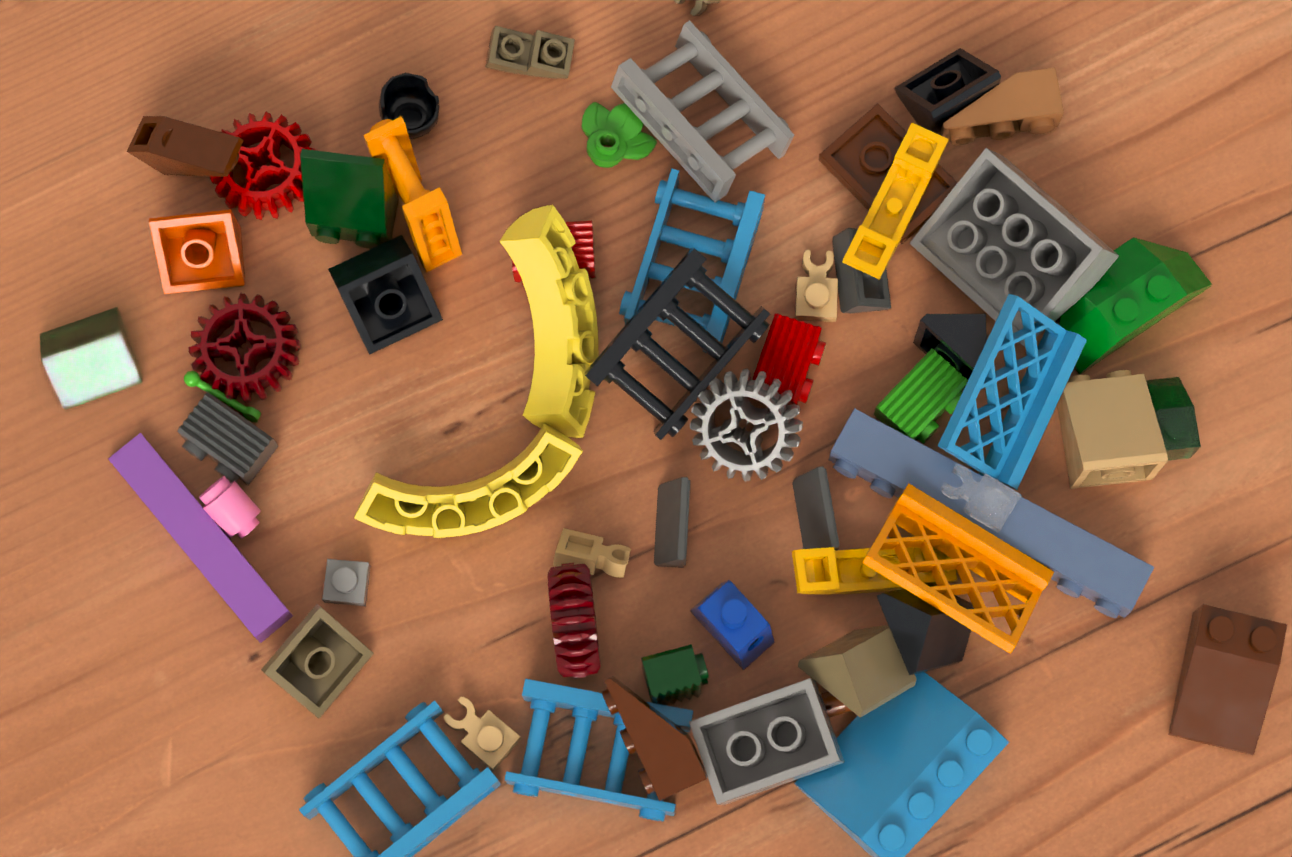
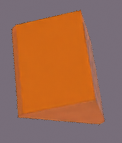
M231 209L149 218V226L164 294L245 285L241 227Z

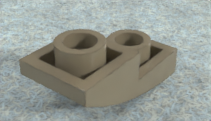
M494 26L491 32L485 67L514 74L567 79L575 39L536 30L534 35Z

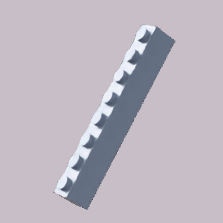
M855 408L830 452L829 461L834 463L833 468L840 474L851 479L859 476L871 483L870 488L873 491L890 499L893 495L899 498L908 483L1054 571L1051 579L1058 582L1056 587L1060 591L1074 598H1079L1080 595L1095 602L1094 608L1111 618H1117L1118 615L1125 618L1133 610L1154 569L1152 565Z

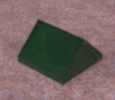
M118 307L40 334L41 361L65 410L143 383Z

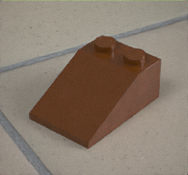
M1204 604L1195 610L1192 614L1168 735L1254 755L1279 670L1288 624Z

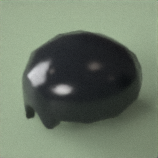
M410 73L393 76L381 89L379 99L380 117L382 120H394L402 116L409 138L416 139L428 134L437 124L440 108L438 105L439 97L433 93L428 86L427 79L423 76Z

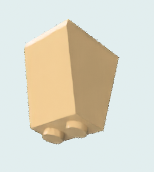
M1119 370L1108 373L1106 378L1091 380L1090 375H1076L1069 378L1057 403L1070 489L1153 480L1168 462V457L1145 375H1131L1130 370Z

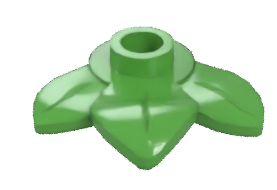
M593 102L587 107L582 117L581 127L588 137L587 153L593 163L599 167H613L623 158L642 159L653 151L657 140L649 134L641 132L644 125L643 122L625 103L615 106L610 112L601 104Z

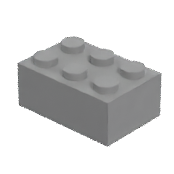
M811 678L689 721L718 805L735 802L845 762L817 683Z

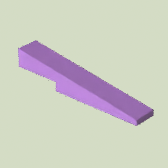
M141 433L108 458L260 643L293 617L291 612L221 528L206 513L201 504Z

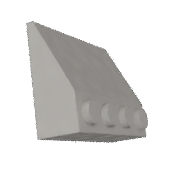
M988 148L984 149L910 242L918 252L995 321L1008 294L1019 296L1048 318L1056 321L1096 285L1119 257L1116 252L1007 158ZM1017 311L1012 321L1013 333L1023 329L1020 311ZM1044 330L1036 333V337L1040 335ZM1024 339L1019 341L1022 346H1025Z

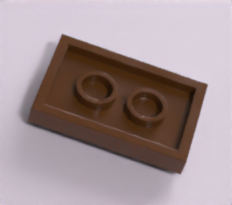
M877 103L820 153L819 161L869 211L907 132ZM939 164L900 241L901 244L927 222L957 184Z

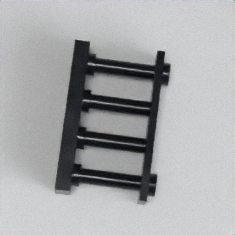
M693 247L585 371V376L596 386H599L603 380L609 384L613 381L658 419L660 424L654 429V434L660 440L667 433L674 437L688 420L684 413L697 400L700 392L709 386L710 382L715 379L748 339L755 343L770 325L765 321L770 313L762 306L752 315L705 275L707 270L702 264L707 259ZM684 285L690 289L695 287L742 328L726 347L678 306L679 301L675 296ZM657 317H660L663 321L667 318L715 359L699 378L651 338L652 332L648 330V327ZM630 348L635 352L641 350L687 390L672 410L623 369L625 364L620 360Z

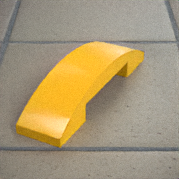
M911 123L894 157L892 166L842 260L843 263L880 280L920 203L949 139Z
M834 547L792 551L797 593L856 594L893 591L904 588L862 563L870 548L834 550ZM920 547L906 548L912 562L926 561ZM933 547L938 560L951 559ZM894 549L879 550L877 555L892 564L900 563ZM956 569L943 570L948 583L957 581ZM931 572L917 573L920 580L926 585H937Z

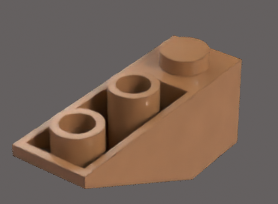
M1056 68L1013 74L945 121L940 135L949 139L948 142H951L953 145H965L973 142L975 138L991 136L993 140L1010 138L1018 132L1031 131V134L1035 135L1051 132L1055 127L1059 126L1064 114Z

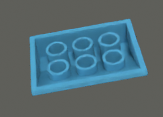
M925 672L915 674L917 679L915 686L861 718L857 715L836 739L845 761L844 763L799 778L794 783L871 857H905L1009 743L975 710Z

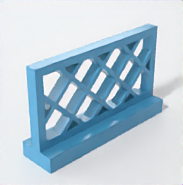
M1008 294L938 447L977 470L978 474L997 484L1018 490L1087 340L1078 333L1065 330L1019 296ZM1017 311H1020L1023 329L1013 333L1012 321ZM1046 329L1037 347L1036 333ZM1024 339L1026 356L1016 360L1015 343ZM1003 350L1005 367L995 371L994 360L997 353ZM1028 367L1020 383L1018 371ZM1007 377L1009 394L999 398L997 381ZM986 388L988 404L977 409L976 398L980 390ZM1010 405L1002 422L1000 409ZM989 415L991 431L981 436L979 420ZM968 426L970 442L958 447L955 443L961 430ZM992 443L984 460L983 447Z

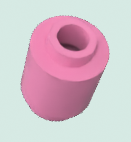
M225 476L218 479L199 496L205 504L203 509L229 538L235 534L243 538L260 523L256 516L261 510L235 481L230 482Z

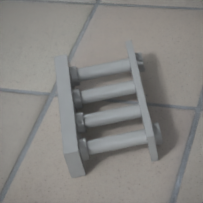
M689 20L682 27L675 45L677 50L646 70L640 69L631 58L618 66L611 88L716 203L727 195L736 176L733 171L735 168L766 147L778 159L782 158L794 134L786 121L778 117L716 50L708 36L704 32L699 31ZM688 61L704 77L671 99L666 97L654 84ZM713 90H716L729 107L699 127L692 126L680 112ZM741 118L756 135L724 157L718 155L706 141Z

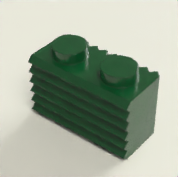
M692 644L641 658L642 670L651 703L667 705L670 702L674 705L676 700L680 702L684 698L690 700L693 695L698 698L701 694V686L708 684L707 678L709 676L703 654L694 655Z

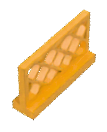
M909 483L892 507L884 525L862 561L866 566L1008 653H1011L1016 647L1042 591L1048 585L1054 571ZM896 525L913 534L915 537L901 538V535ZM920 547L926 561L912 562L906 548ZM933 547L951 559L938 560ZM894 549L900 563L892 564L877 555L879 550ZM956 569L963 584L949 585L943 570ZM969 569L988 581L975 583ZM931 572L937 586L930 587L920 580L917 573ZM993 592L999 606L986 608L980 593ZM1006 592L1025 604L1012 605ZM968 594L974 609H966L959 605L954 595ZM1005 617L1011 630L1010 635L995 627L991 618Z

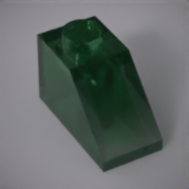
M1180 378L1146 380L1168 461L1191 458L1201 445L1194 405Z

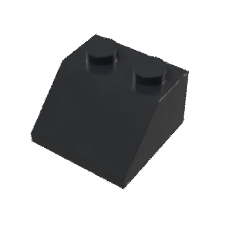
M402 235L328 269L369 355L443 320L417 261Z

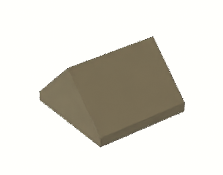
M316 604L261 671L317 718H320L374 653L321 606Z
M889 625L854 630L801 659L798 664L801 670L860 718L912 688L917 680L915 674L909 675Z

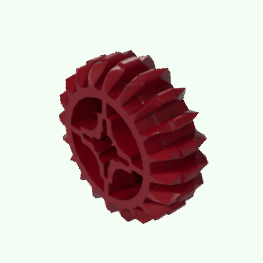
M240 293L238 304H233L229 297L224 296L223 304L225 308L218 310L215 305H210L208 309L212 317L207 319L200 316L197 320L204 330L191 331V338L198 343L189 347L190 355L197 358L192 362L191 366L194 371L202 372L200 379L208 384H212V389L220 390L221 392L225 391L227 399L236 400L241 392L242 400L245 403H250L252 393L257 392L261 400H266L267 392L265 389L272 386L274 391L280 392L282 387L278 379L282 377L285 380H292L293 375L286 366L299 365L298 357L293 354V352L301 349L300 341L293 338L298 334V329L295 324H288L291 319L287 311L278 312L279 306L273 300L264 305L263 297L257 294L251 304H249L246 294ZM251 321H258L271 327L276 333V338L267 339L266 335H255L251 327ZM235 324L234 330L230 335L219 338L227 328ZM247 337L252 345V349L248 348L249 352L244 354L243 359L238 348H242L241 345L246 343ZM223 357L225 361L236 362L239 376L228 375L220 371L215 365L214 358ZM272 358L262 370L255 373L256 366L260 361Z
M574 563L561 564V566L551 567L547 576L558 672L562 677L574 676V678H583L590 674H597L601 666L590 569L586 564L574 565Z

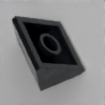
M959 48L894 89L916 123L937 134L941 131L945 121L999 85L1001 75L997 69Z
M926 314L920 320L913 343L925 354L931 349L936 350L956 371L969 380L987 341L986 314Z
M905 589L877 595L909 675L954 665L963 661L971 629ZM955 596L959 605L966 609H974L972 603Z

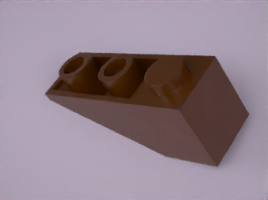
M143 116L127 152L164 175L227 177L239 160L238 152L244 140L240 137L165 116Z
M614 676L605 680L608 689L602 691L603 698L611 714L614 715L619 712L626 728L620 731L621 737L630 755L637 752L644 768L638 770V773L648 794L656 792L660 801L707 779L708 776L689 734Z

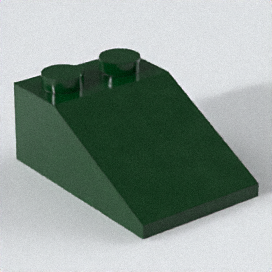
M308 149L301 150L300 160L305 222L311 236H315L316 240L328 244H337L340 240L355 241L356 245L372 249L392 239L398 198L385 159Z

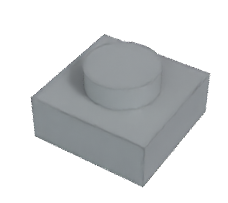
M327 559L322 597L324 603L366 606L371 568L369 562Z

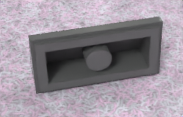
M847 228L835 235L832 243L841 312L851 314L890 309L891 302L886 269L879 280L842 262L858 229Z
M824 466L817 467L796 477L792 483L803 549L834 547V550H838L840 545L826 468L824 469Z
M687 477L662 483L658 487L654 564L659 567L684 568V565H686L690 480Z

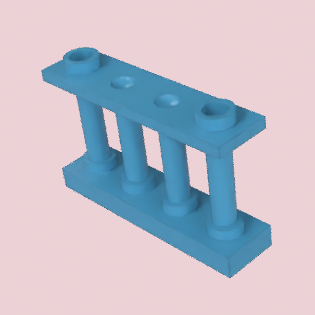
M671 169L668 181L661 180L657 189L655 203L660 204L633 292L625 291L621 302L619 314L625 316V325L645 303L643 298L649 279L663 282L674 269L655 263L661 241L688 249L693 247L699 252L720 257L721 262L727 264L723 278L715 276V279L711 280L736 300L764 210L765 194L749 191L746 203L738 202V205L720 200L715 203L710 197L678 189L679 170ZM673 204L733 221L732 225L738 226L735 239H727L726 242L667 226ZM693 287L692 289H690V290H693V291L700 292V291H698L695 287ZM714 304L712 314L704 313L703 317L687 313L719 342L723 343L730 317ZM660 317L655 319V321L675 326L667 318L664 321Z
M525 679L522 697L524 701L531 702L530 709L534 711L521 774L506 771L505 775L506 783L514 785V793L538 797L539 790L624 806L639 809V817L662 822L665 819V815H675L676 804L663 802L664 799L659 801L656 792L647 794V798L622 794L629 752L623 742L620 731L626 727L619 712L614 715L611 714L602 693ZM647 702L682 730L690 732L689 721L693 719V710ZM556 707L573 710L572 717H575L563 782L538 777L550 713H555ZM597 715L614 718L613 724L617 726L605 790L579 785L592 721H597Z
M434 700L429 705L422 702L413 708L405 716V719L408 721L405 725L329 786L322 783L312 789L303 798L306 804L299 811L309 820L320 813L353 857H413L502 784L488 767L482 772L478 768L472 769L434 721L444 713ZM420 731L460 780L457 784L461 789L449 799L444 795L439 797L401 749L405 743ZM385 759L391 762L426 807L424 813L427 817L414 827L410 822L405 824L367 775ZM352 786L357 789L392 834L390 840L393 844L381 854L377 850L371 851L333 802Z

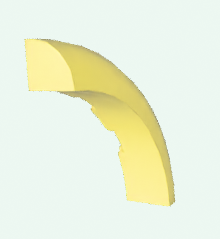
M547 205L532 209L520 216L507 228L500 240V243L509 253L521 276L533 320L535 340L534 371L523 416L539 428H542L545 423L567 437L583 438L595 396V391L589 390L590 380L585 376V371L599 356L597 315L587 270L579 269L571 248L576 244L575 239L553 205Z
M544 423L532 442L514 460L501 469L471 482L441 487L418 486L396 481L376 472L358 506L354 519L372 527L401 535L412 534L444 538L481 532L523 514L530 506L555 489L573 468L583 450L569 437Z

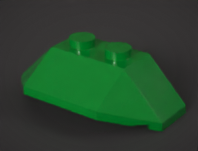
M1135 237L1113 250L1119 255L1116 261L1089 292L1060 316L1059 325L1067 331L1078 333L1087 340L1074 367L1079 375L1211 287V282L1188 252Z

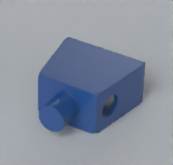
M730 580L721 583L690 610L742 670H745L775 643L770 624Z

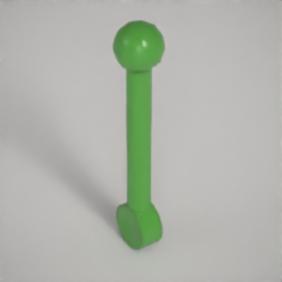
M188 371L184 375V382L187 386H197L242 413L245 419L255 423L258 422L261 416L259 410L247 407L235 399H227L225 393L212 389L210 384L201 380L196 371Z

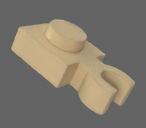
M805 250L802 266L809 277H797L795 319L836 322L838 278H826V275L830 273L833 267L832 251H827L825 263L821 266H816L810 260L811 250Z
M563 528L555 551L553 565L561 566V564L574 563V565L586 564L590 569L591 575H594L595 569L598 568L610 576L622 578L625 574L631 549L623 545L605 546L602 545L603 537Z
M460 697L458 702L467 709L466 717L463 720L457 721L446 713L443 718L452 729L468 732L461 743L495 771L522 738L490 710H487L480 719L476 716V709L472 702L465 697Z

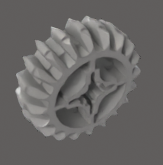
M743 369L739 381L732 371L726 372L724 383L717 378L713 379L709 384L711 391L706 389L701 391L698 398L702 403H695L692 407L691 412L698 418L692 419L690 429L700 432L694 436L692 440L693 445L706 446L702 450L700 457L701 460L708 459L711 456L715 458L712 465L713 471H718L722 465L728 467V479L733 478L737 470L742 471V478L745 482L751 479L753 470H755L761 480L767 477L768 467L777 473L783 466L781 460L791 461L794 456L791 448L798 447L801 438L795 433L802 430L803 422L794 419L801 410L800 406L795 404L787 405L793 393L788 390L779 394L777 392L781 384L779 379L773 380L771 386L765 384L766 373L764 371L759 372L756 380H751L750 371ZM748 397L759 400L768 408L760 409L754 407ZM730 399L732 404L729 410L731 418L725 420L722 426L716 427L714 421L716 407ZM746 419L747 424L752 422L754 425L752 431H746V426L742 429L738 425L740 420ZM778 423V440L770 448L762 451L761 443L763 439L761 433L768 430L770 425ZM726 442L739 444L744 452L731 448Z

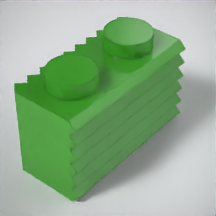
M931 349L876 406L873 415L883 424L924 444L940 427L935 421L945 411L950 415L953 414L968 380L960 372L956 371L948 361L944 360L936 350Z

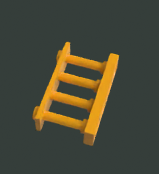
M402 116L394 120L385 119L373 125L370 132L363 135L372 158L385 159L396 194L399 193L405 204L401 207L418 258L426 273L462 255L448 201L441 188L430 191L425 190L421 184L422 178Z

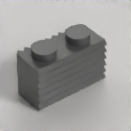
M208 392L204 394L203 399L194 407L193 412L189 414L177 431L185 440L182 447L200 461L205 456L211 458L218 463L214 469L217 473L225 476L230 482H237L240 479L247 485L253 481L278 448L274 438Z

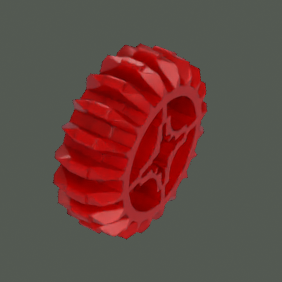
M268 112L264 113L261 121H257L255 115L249 113L247 118L248 124L242 126L239 120L234 119L233 126L235 131L233 133L228 130H221L222 133L240 137L244 140L238 152L239 160L237 164L241 165L244 171H247L245 189L234 182L233 170L229 172L227 177L209 176L213 184H217L215 187L217 196L219 198L226 197L225 204L229 209L232 210L238 206L240 215L244 217L253 210L256 219L262 220L265 211L269 210L272 217L278 219V208L285 206L288 212L293 213L294 207L291 201L296 199L304 202L300 160L301 150H315V148L309 147L312 141L308 134H301L300 125L294 122L288 126V120L282 114L273 123V118ZM260 142V144L255 147L247 148L252 144ZM282 144L294 152V165L292 169L286 167L284 161L279 160L281 156L279 149ZM273 184H280L279 186L271 190L265 191L269 186Z

